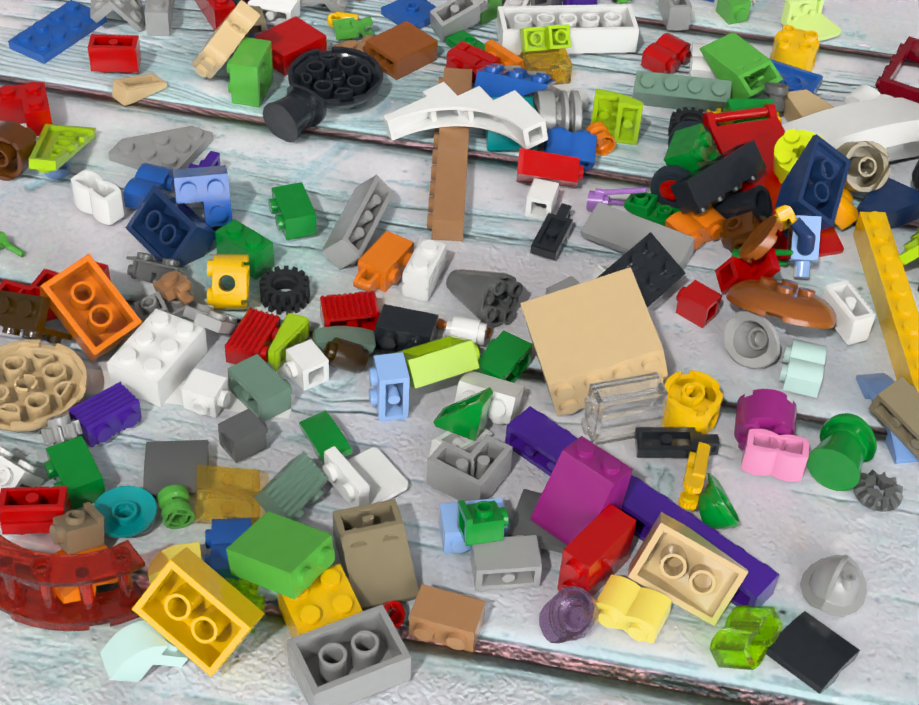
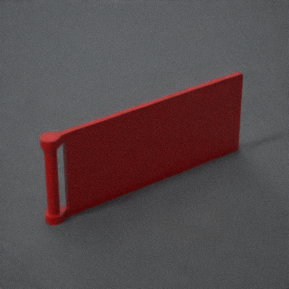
M769 103L758 108L715 114L712 111L703 113V124L711 132L720 154L725 153L736 145L755 140L766 168L757 173L759 176L757 179L748 183H741L742 188L737 191L739 193L758 185L765 186L772 200L771 216L776 214L775 205L782 184L773 171L774 148L777 141L784 135L785 130L777 116L775 105ZM764 116L765 118H767L764 120L736 124H728L721 126L716 125V123L729 122ZM834 227L820 230L818 257L843 253L844 247ZM777 230L776 235L778 238L772 246L774 249L787 250V238L782 234L784 230ZM776 255L779 261L787 262V255Z

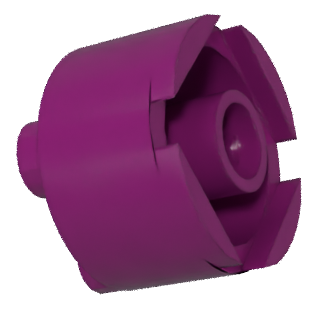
M773 389L753 390V395L745 397L744 394L740 396L737 401L734 429L738 448L742 451L744 450L749 429H765L778 435H795L796 403L794 401L791 403L787 400L785 393Z

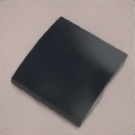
M804 611L778 634L768 645L764 654L821 694L836 681L843 669L855 661L860 650Z

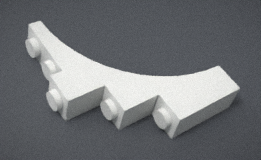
M442 82L423 91L424 98L383 116L387 134L392 141L418 131L451 126L491 130L511 138L524 149H530L548 140L545 119L515 90L493 100L480 86L457 96L445 82Z

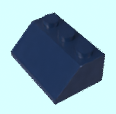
M153 185L125 227L154 255L157 261L162 262L163 258L179 260V266H185L204 257L216 239L215 231L185 203L177 204L174 193L156 185Z

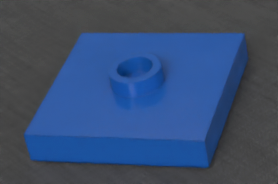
M396 0L381 7V14L397 25L408 21L421 29L430 25V11L436 8V6L427 0Z

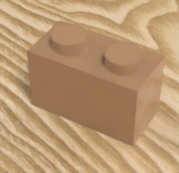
M421 584L409 615V635L422 641H433L447 645L454 650L473 652L484 621L486 601Z

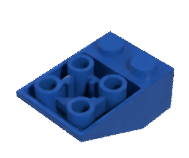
M490 63V65H485L484 68L477 70L474 88L480 86L490 97H501L514 90L519 95L524 96L534 93L536 90L547 89L554 85L556 80L550 79V75L537 72L536 75L527 74L526 69L513 68V70H506L502 64Z

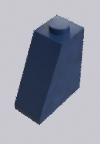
M888 177L881 188L870 191L857 206L858 216L860 212H886L891 229L919 219V191Z

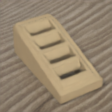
M154 73L113 80L112 96L122 105L127 106L167 88V83Z

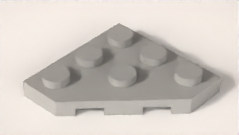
M187 126L124 138L108 152L109 160L137 170L143 163L168 167L174 170L187 169L189 164L193 163L211 144L213 132L194 126Z

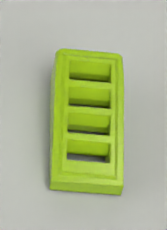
M292 313L286 315L268 350V363L273 366L275 372L286 362V349L303 343L308 339L309 319L307 317Z

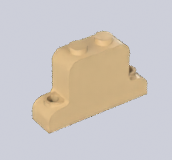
M241 0L213 32L205 46L191 63L195 67V72L201 77L211 79L228 60L261 15Z

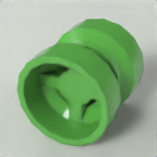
M170 485L158 493L157 499L162 510L161 516L164 526L170 529H181L193 522L195 516L192 505L189 503L188 489L185 486Z

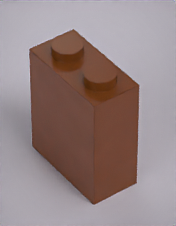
M408 21L366 40V53L379 62L381 71L395 80L437 60L438 40Z

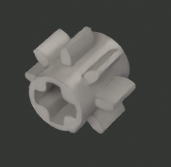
M69 413L46 419L48 426L41 429L44 443H53V445L76 438L77 435L83 433L79 419H71Z

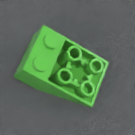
M734 32L700 48L701 53L717 79L732 81L730 99H755L765 94L764 87L766 82L780 83L783 80L768 57Z

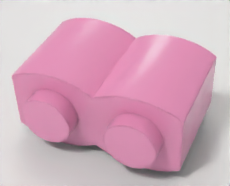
M749 429L742 454L741 470L752 475H771L782 481L799 482L802 479L808 460L810 441L796 435H778L765 429Z

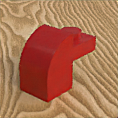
M771 247L760 259L754 260L751 258L752 263L748 264L742 258L731 256L719 266L715 273L721 293L727 294L729 288L738 282L750 279L760 280L761 276L771 278L781 269L774 247Z

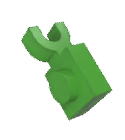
M354 17L332 20L337 41L357 38L359 33L364 37L366 35L374 36L372 28L365 29V27L373 25L371 17H365L355 21Z

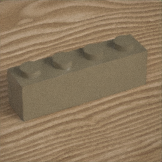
M900 377L881 391L868 409L919 460V393L912 384H909L903 377Z

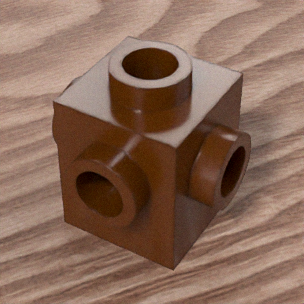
M752 211L723 220V232H720V238L723 246L728 247L731 253L734 248L740 249L748 236L760 225Z

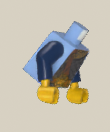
M783 205L775 210L776 214L772 216L778 217L784 223V232L782 234L787 238V250L794 251L793 255H787V262L794 263V278H809L810 264L817 262L819 256L821 217L795 215L790 206Z

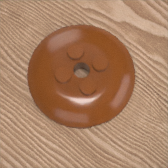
M761 276L760 280H744L731 286L726 295L727 300L742 309L763 317L766 314L782 319L784 323L809 328L830 329L834 328L837 321L834 309L824 299L815 295L816 291L804 287L798 288L799 283L788 279H782V283L765 276Z

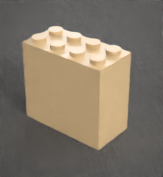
M631 267L520 303L557 416L573 414L579 409L591 405H600L607 400L619 396H628L635 391L647 387H656L667 381L668 372L663 346Z

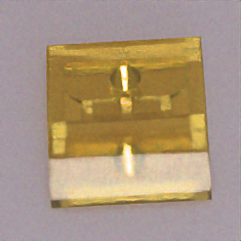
M197 465L194 523L212 524V519L251 518L253 525L260 519V504L254 499V496L260 491V470Z

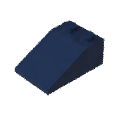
M817 134L813 135L782 183L775 208L787 205L792 208L795 215L821 217V230L833 227L851 160Z

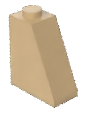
M807 89L790 91L784 96L785 107L781 113L787 122L834 108V106Z

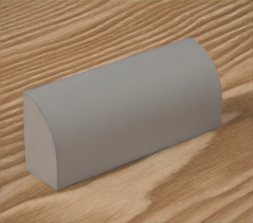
M598 202L580 231L583 238L623 253L629 251L651 232L683 270L694 252V237Z

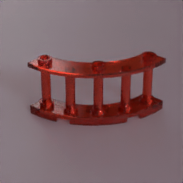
M0 534V610L11 615V619L16 622L46 630L88 631L90 630L89 626L110 623V627L140 617L132 608L144 592L136 581L132 582L131 573L145 567V562L129 540L90 553L58 555L23 548ZM118 579L119 588L98 593L94 596L92 584ZM23 583L39 586V590L31 588ZM78 586L80 601L63 604L54 591V587Z

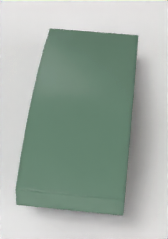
M330 326L314 329L313 342L322 353H324L327 342L332 341L335 337L360 344L371 355L376 346L374 331L364 328Z

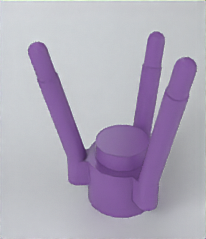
M596 188L595 191L590 190L586 209L593 212L598 202L606 205L624 206L626 200L611 199L608 195L645 193L647 188Z

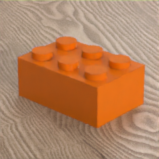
M87 254L40 286V296L51 299L50 309L92 363L128 339L142 324L140 318L90 254Z

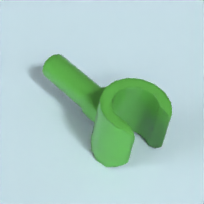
M0 231V249L4 247L6 250L24 257L25 252L12 245L6 234Z

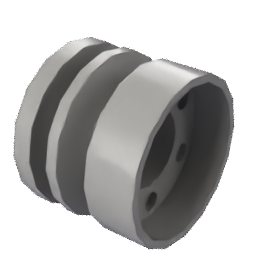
M552 90L535 91L533 99L534 108L545 119L547 130L553 127H564L566 131L572 133L581 130L583 108L579 91L571 90L568 98L567 91L561 90L558 101H556Z

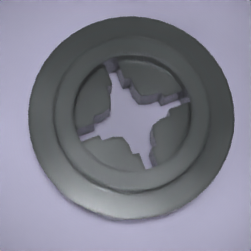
M873 469L868 474L862 472L859 483L853 488L855 497L861 504L869 509L880 512L896 509L904 497L902 495L903 486L897 484L896 477L888 478L885 472L877 474ZM875 485H877L880 490H884L883 495L882 493H880L878 489H874Z

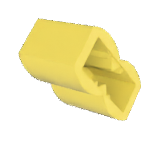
M611 575L595 602L593 617L607 628L624 630L634 640L654 643L669 616L672 600L656 590L640 587L628 578Z

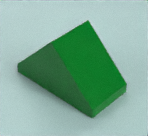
M489 387L444 407L433 421L434 425L476 441L486 426L493 395L492 389Z

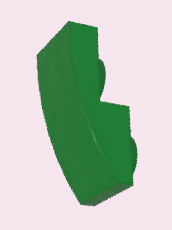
M647 192L630 194L624 202V208L633 215L665 226L667 218L681 211L669 205L658 204V195Z
M326 410L299 422L302 433L310 441L315 454L323 464L324 451L334 446L344 457L353 453L344 435Z

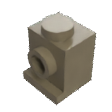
M90 502L83 503L82 510H71L64 515L53 517V525L50 526L51 539L67 555L104 545V516Z

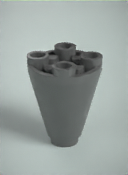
M460 269L453 270L446 280V286L450 292L482 323L494 327L500 326L503 323L509 324L513 321L515 317L514 310L523 291V285L515 277L505 272Z

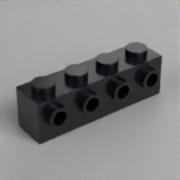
M755 140L734 146L670 185V188L682 214L694 212V215L708 210V204H715L725 199V193H733L741 189V183H748L759 177L757 173L764 170L766 165Z

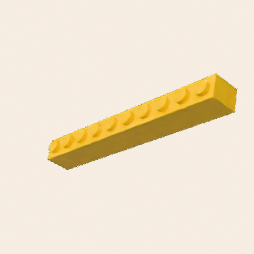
M860 212L853 238L896 380L903 377L919 393V312L902 261L899 258V252L886 212Z

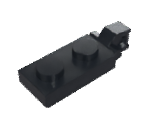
M562 203L556 215L552 213L547 214L531 244L530 253L556 260L572 228L573 219H570L571 205Z
M637 427L634 433L637 458H688L690 451L696 453L699 442L711 446L709 456L717 455L720 445L718 434H702L695 431V427Z

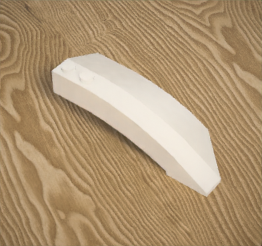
M879 98L858 101L823 110L782 124L785 132L789 129L806 130L822 136L835 149L851 141H873L879 143L888 152V162L919 156V103L904 98Z

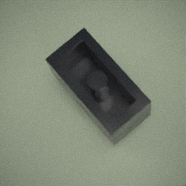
M384 304L375 326V347L402 351L434 341L438 335L439 315Z

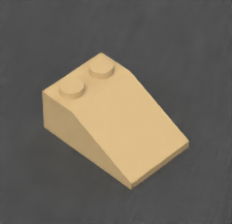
M661 512L629 564L628 578L646 588L666 595L672 600V603L715 626L748 574V570L691 528Z

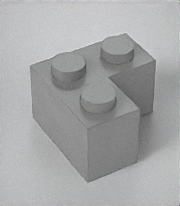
M486 434L474 450L469 453L444 440L427 459L426 484L457 500L489 499L511 470L513 447Z

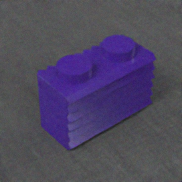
M121 382L68 409L70 418L79 419L83 433L79 435L93 448L96 444L99 445L100 442L108 441L116 433H120L121 430L133 427L142 419L138 398L136 399L135 395H132Z

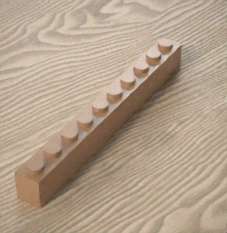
M444 68V76L439 77L438 84L445 82L457 96L471 90L472 69ZM451 126L435 128L432 164L437 165L431 166L429 196L434 197H429L428 212L433 213H428L427 229H432L431 240L463 242L469 127Z

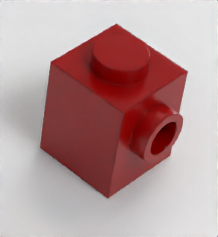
M694 280L687 287L684 286L679 290L676 296V301L678 302L675 313L703 328L718 315L722 294Z

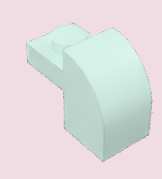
M145 620L132 623L119 630L100 652L109 679L117 681L139 682L153 664L182 667L188 660L185 654Z

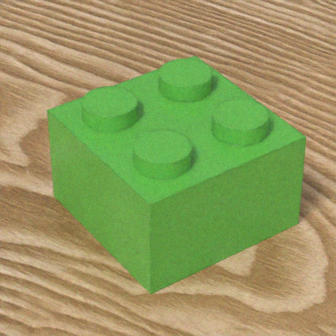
M244 37L239 46L234 50V55L232 59L228 60L226 68L227 73H230L228 92L231 93L233 104L260 108L273 82L271 41Z

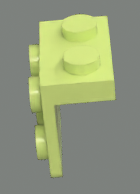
M785 0L780 22L784 26L792 25L796 29L813 30L818 33L819 41L841 34V29L821 13L824 0Z

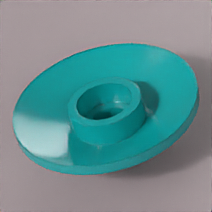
M136 486L112 488L103 493L93 505L104 516V534L115 538H127L142 533L151 526L157 515V505L154 497L145 489Z

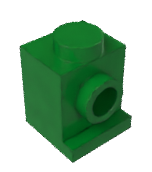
M464 500L458 501L457 527L466 546L504 540V527L508 526L509 523L505 507L499 508L495 500L480 501L467 505Z

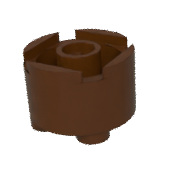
M3 120L0 122V180H13L29 168V157L36 145V134L31 128L24 127L13 121Z

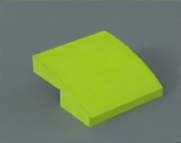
M595 89L591 124L603 122L616 143L637 145L643 102L621 93Z

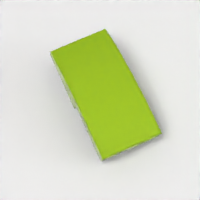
M569 24L520 29L522 52L571 48Z

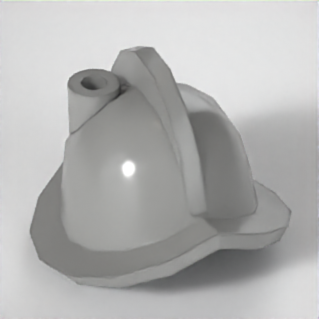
M739 311L726 324L723 335L725 348L733 361L741 367L750 369L766 368L776 362L780 354V340L777 331L767 318L750 311Z
M834 555L822 558L811 564L803 573L800 582L803 598L807 603L835 617H845L857 612L864 604L867 594L865 577L860 567L847 555Z

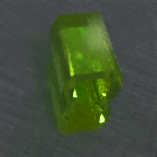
M738 605L730 612L726 619L725 627L717 631L710 643V651L718 667L754 670L762 663L767 647L777 640L782 628V623L774 607Z

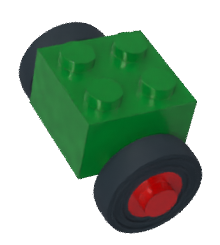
M684 121L672 129L668 138V150L664 157L667 166H663L656 171L650 184L651 194L658 195L659 204L679 209L680 207L670 185L721 155L713 146L711 132L702 123Z

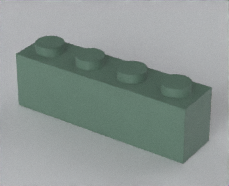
M637 70L633 98L643 102L644 106L680 108L681 110H683V107H687L688 110H691V107H695L696 111L702 109L703 112H707V109L716 111V108H721V112H723L727 100L730 99L732 81Z

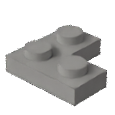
M198 303L197 307L186 305L182 315L194 320V324L228 335H232L239 324L237 323L238 317L224 312L213 311L214 308Z

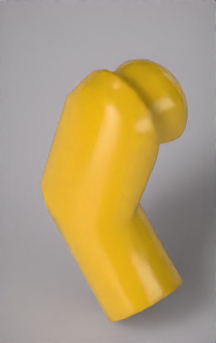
M339 11L330 13L327 17V24L333 28L332 20L354 17L355 21L359 20V14Z

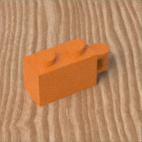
M386 231L358 260V274L355 276L353 286L368 292L378 289L386 293L393 284H397L414 252V242Z

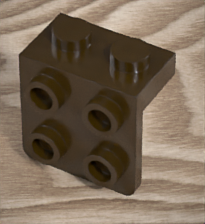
M0 290V327H3L2 333L20 336V332H22V338L31 340H42V336H44L43 341L61 344L62 339L72 341L71 334L45 328L50 298Z

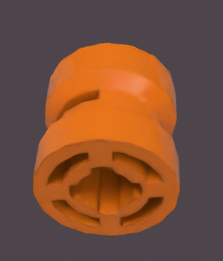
M594 122L586 128V131L597 136L596 155L604 156L614 149L616 141L603 122Z

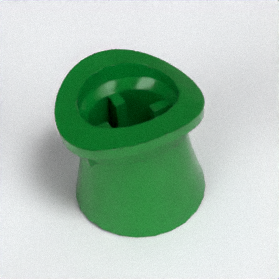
M842 413L831 417L824 423L820 431L821 443L809 453L807 467L812 477L822 486L835 491H846L854 488L859 483L863 462L872 460L877 451L876 438L870 426L857 415Z

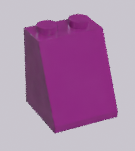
M581 436L562 450L530 520L568 545L609 504L620 510L622 509L633 469Z

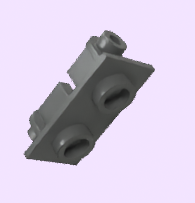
M137 252V256L126 257L128 260H133V265L130 264L128 266L127 274L131 275L132 279L152 282L154 273H157V281L168 272L175 270L180 272V270L188 269V267L179 266V260L163 258L161 262L153 260L154 255Z

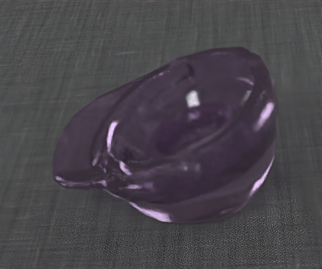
M575 586L563 587L543 606L539 615V625L544 637L550 643L560 644L567 641H576L587 636L596 627L599 610L594 597L585 589Z

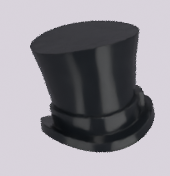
M292 84L287 88L286 97L268 103L263 109V118L269 130L286 142H294L305 127L317 126L326 116V105L322 98L314 91L297 84Z

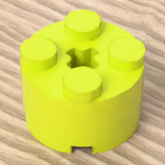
M789 129L777 141L774 148L773 171L781 184L812 136L816 135L815 133L806 130Z

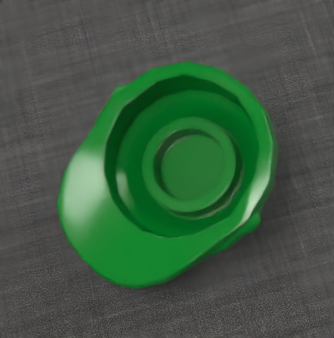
M708 473L709 484L700 494L698 500L702 522L710 528L719 530L738 527L741 525V521L719 481L711 473Z

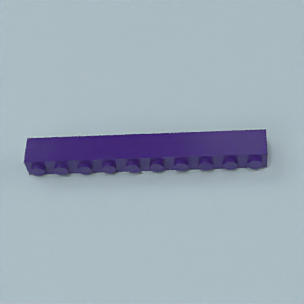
M529 406L507 424L505 443L512 446L513 451L551 476L562 450L578 438L572 435L569 430L550 420L545 414ZM631 474L621 511L636 520L634 535L644 541L661 512L691 528L748 570V574L730 602L752 617L774 593L779 574L769 565L762 563L747 553L742 547L735 545L719 534L717 530L710 528L695 518L690 512L682 509L665 495L658 493L640 478Z

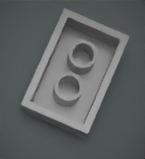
M383 604L287 640L288 664L308 705H349L411 679V655Z

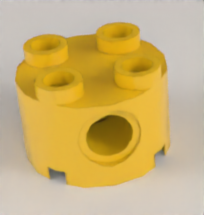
M792 25L783 26L782 30L778 31L774 36L770 59L812 72L815 66L817 50L819 49L818 33L813 30L796 29Z
M214 254V259L207 261V277H212V286L207 288V305H213L214 310H248L249 303L243 302V300L249 298L250 268L249 265H244V262H249V255ZM224 275H230L234 278V288L228 289L222 284V277Z
M690 370L689 374L683 375L682 371H679L668 377L664 385L659 409L660 424L664 427H695V431L702 434L710 432L717 423L723 400V391L721 393L719 390L720 384L710 375L697 370Z

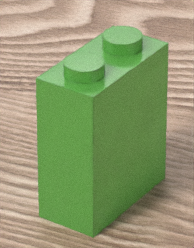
M269 511L226 548L231 575L294 600L306 588H309L313 581L335 561L332 534Z

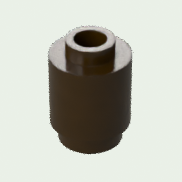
M337 337L327 342L323 353L329 360L330 366L350 372L363 371L369 357L368 350L364 349L362 345Z

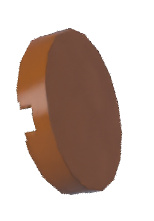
M771 216L764 220L743 243L739 251V257L748 264L752 263L751 258L754 260L760 259L775 244L778 238L776 232L777 230L783 231L784 223L776 216Z

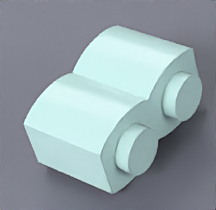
M793 339L792 345L785 347L782 362L787 363V365L782 364L779 381L784 382V391L817 398L823 378L827 346Z

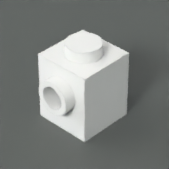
M312 339L286 349V362L284 363L286 374L290 379L294 378L303 391L329 381V360Z
M194 368L181 388L184 409L217 418L222 408L228 406L231 397L226 377Z

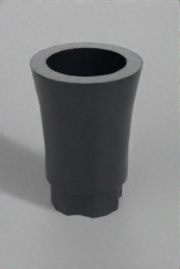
M763 185L727 195L725 199L711 206L725 219L752 211L758 221H764L772 214L771 196Z

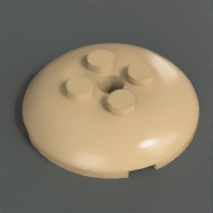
M36 339L21 340L0 346V430L11 432L34 431L48 426L46 419L69 413L68 409L81 402L87 388V372L82 359L73 350L62 344L57 343L56 346L41 344V340Z

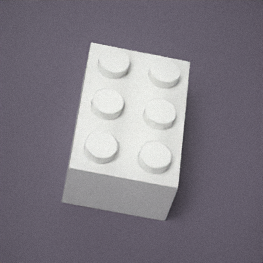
M155 309L107 362L110 386L121 382L136 398L161 407L208 352L205 328Z

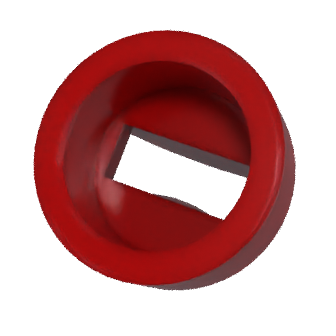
M395 600L382 603L386 612L389 609L392 610L388 615L395 628L401 626L405 619V610L402 604Z

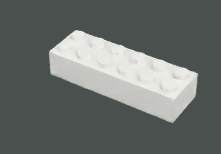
M631 4L498 6L496 31L499 44L515 55L625 54L636 52L639 27ZM569 24L571 48L522 52L520 29Z

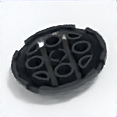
M332 47V51L319 52L318 49H314L297 57L289 67L288 81L289 85L297 84L314 91L322 98L328 109H345L363 104L374 97L383 84V71L379 67V62L363 51L348 47Z

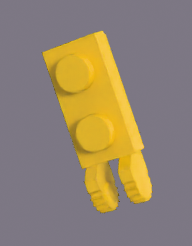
M699 442L696 453L691 451L689 453L682 482L685 491L680 493L678 505L682 509L690 511L697 507L699 494L702 491L711 447L709 444Z

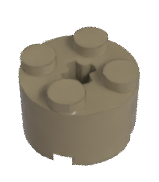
M851 141L844 143L837 149L851 160L844 186L849 192H870L881 188L890 175L891 166L888 163V152L882 145L873 141Z

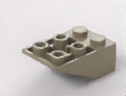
M396 499L333 511V537L343 571L362 610L374 608L387 601L405 602L415 600L419 589L404 523Z

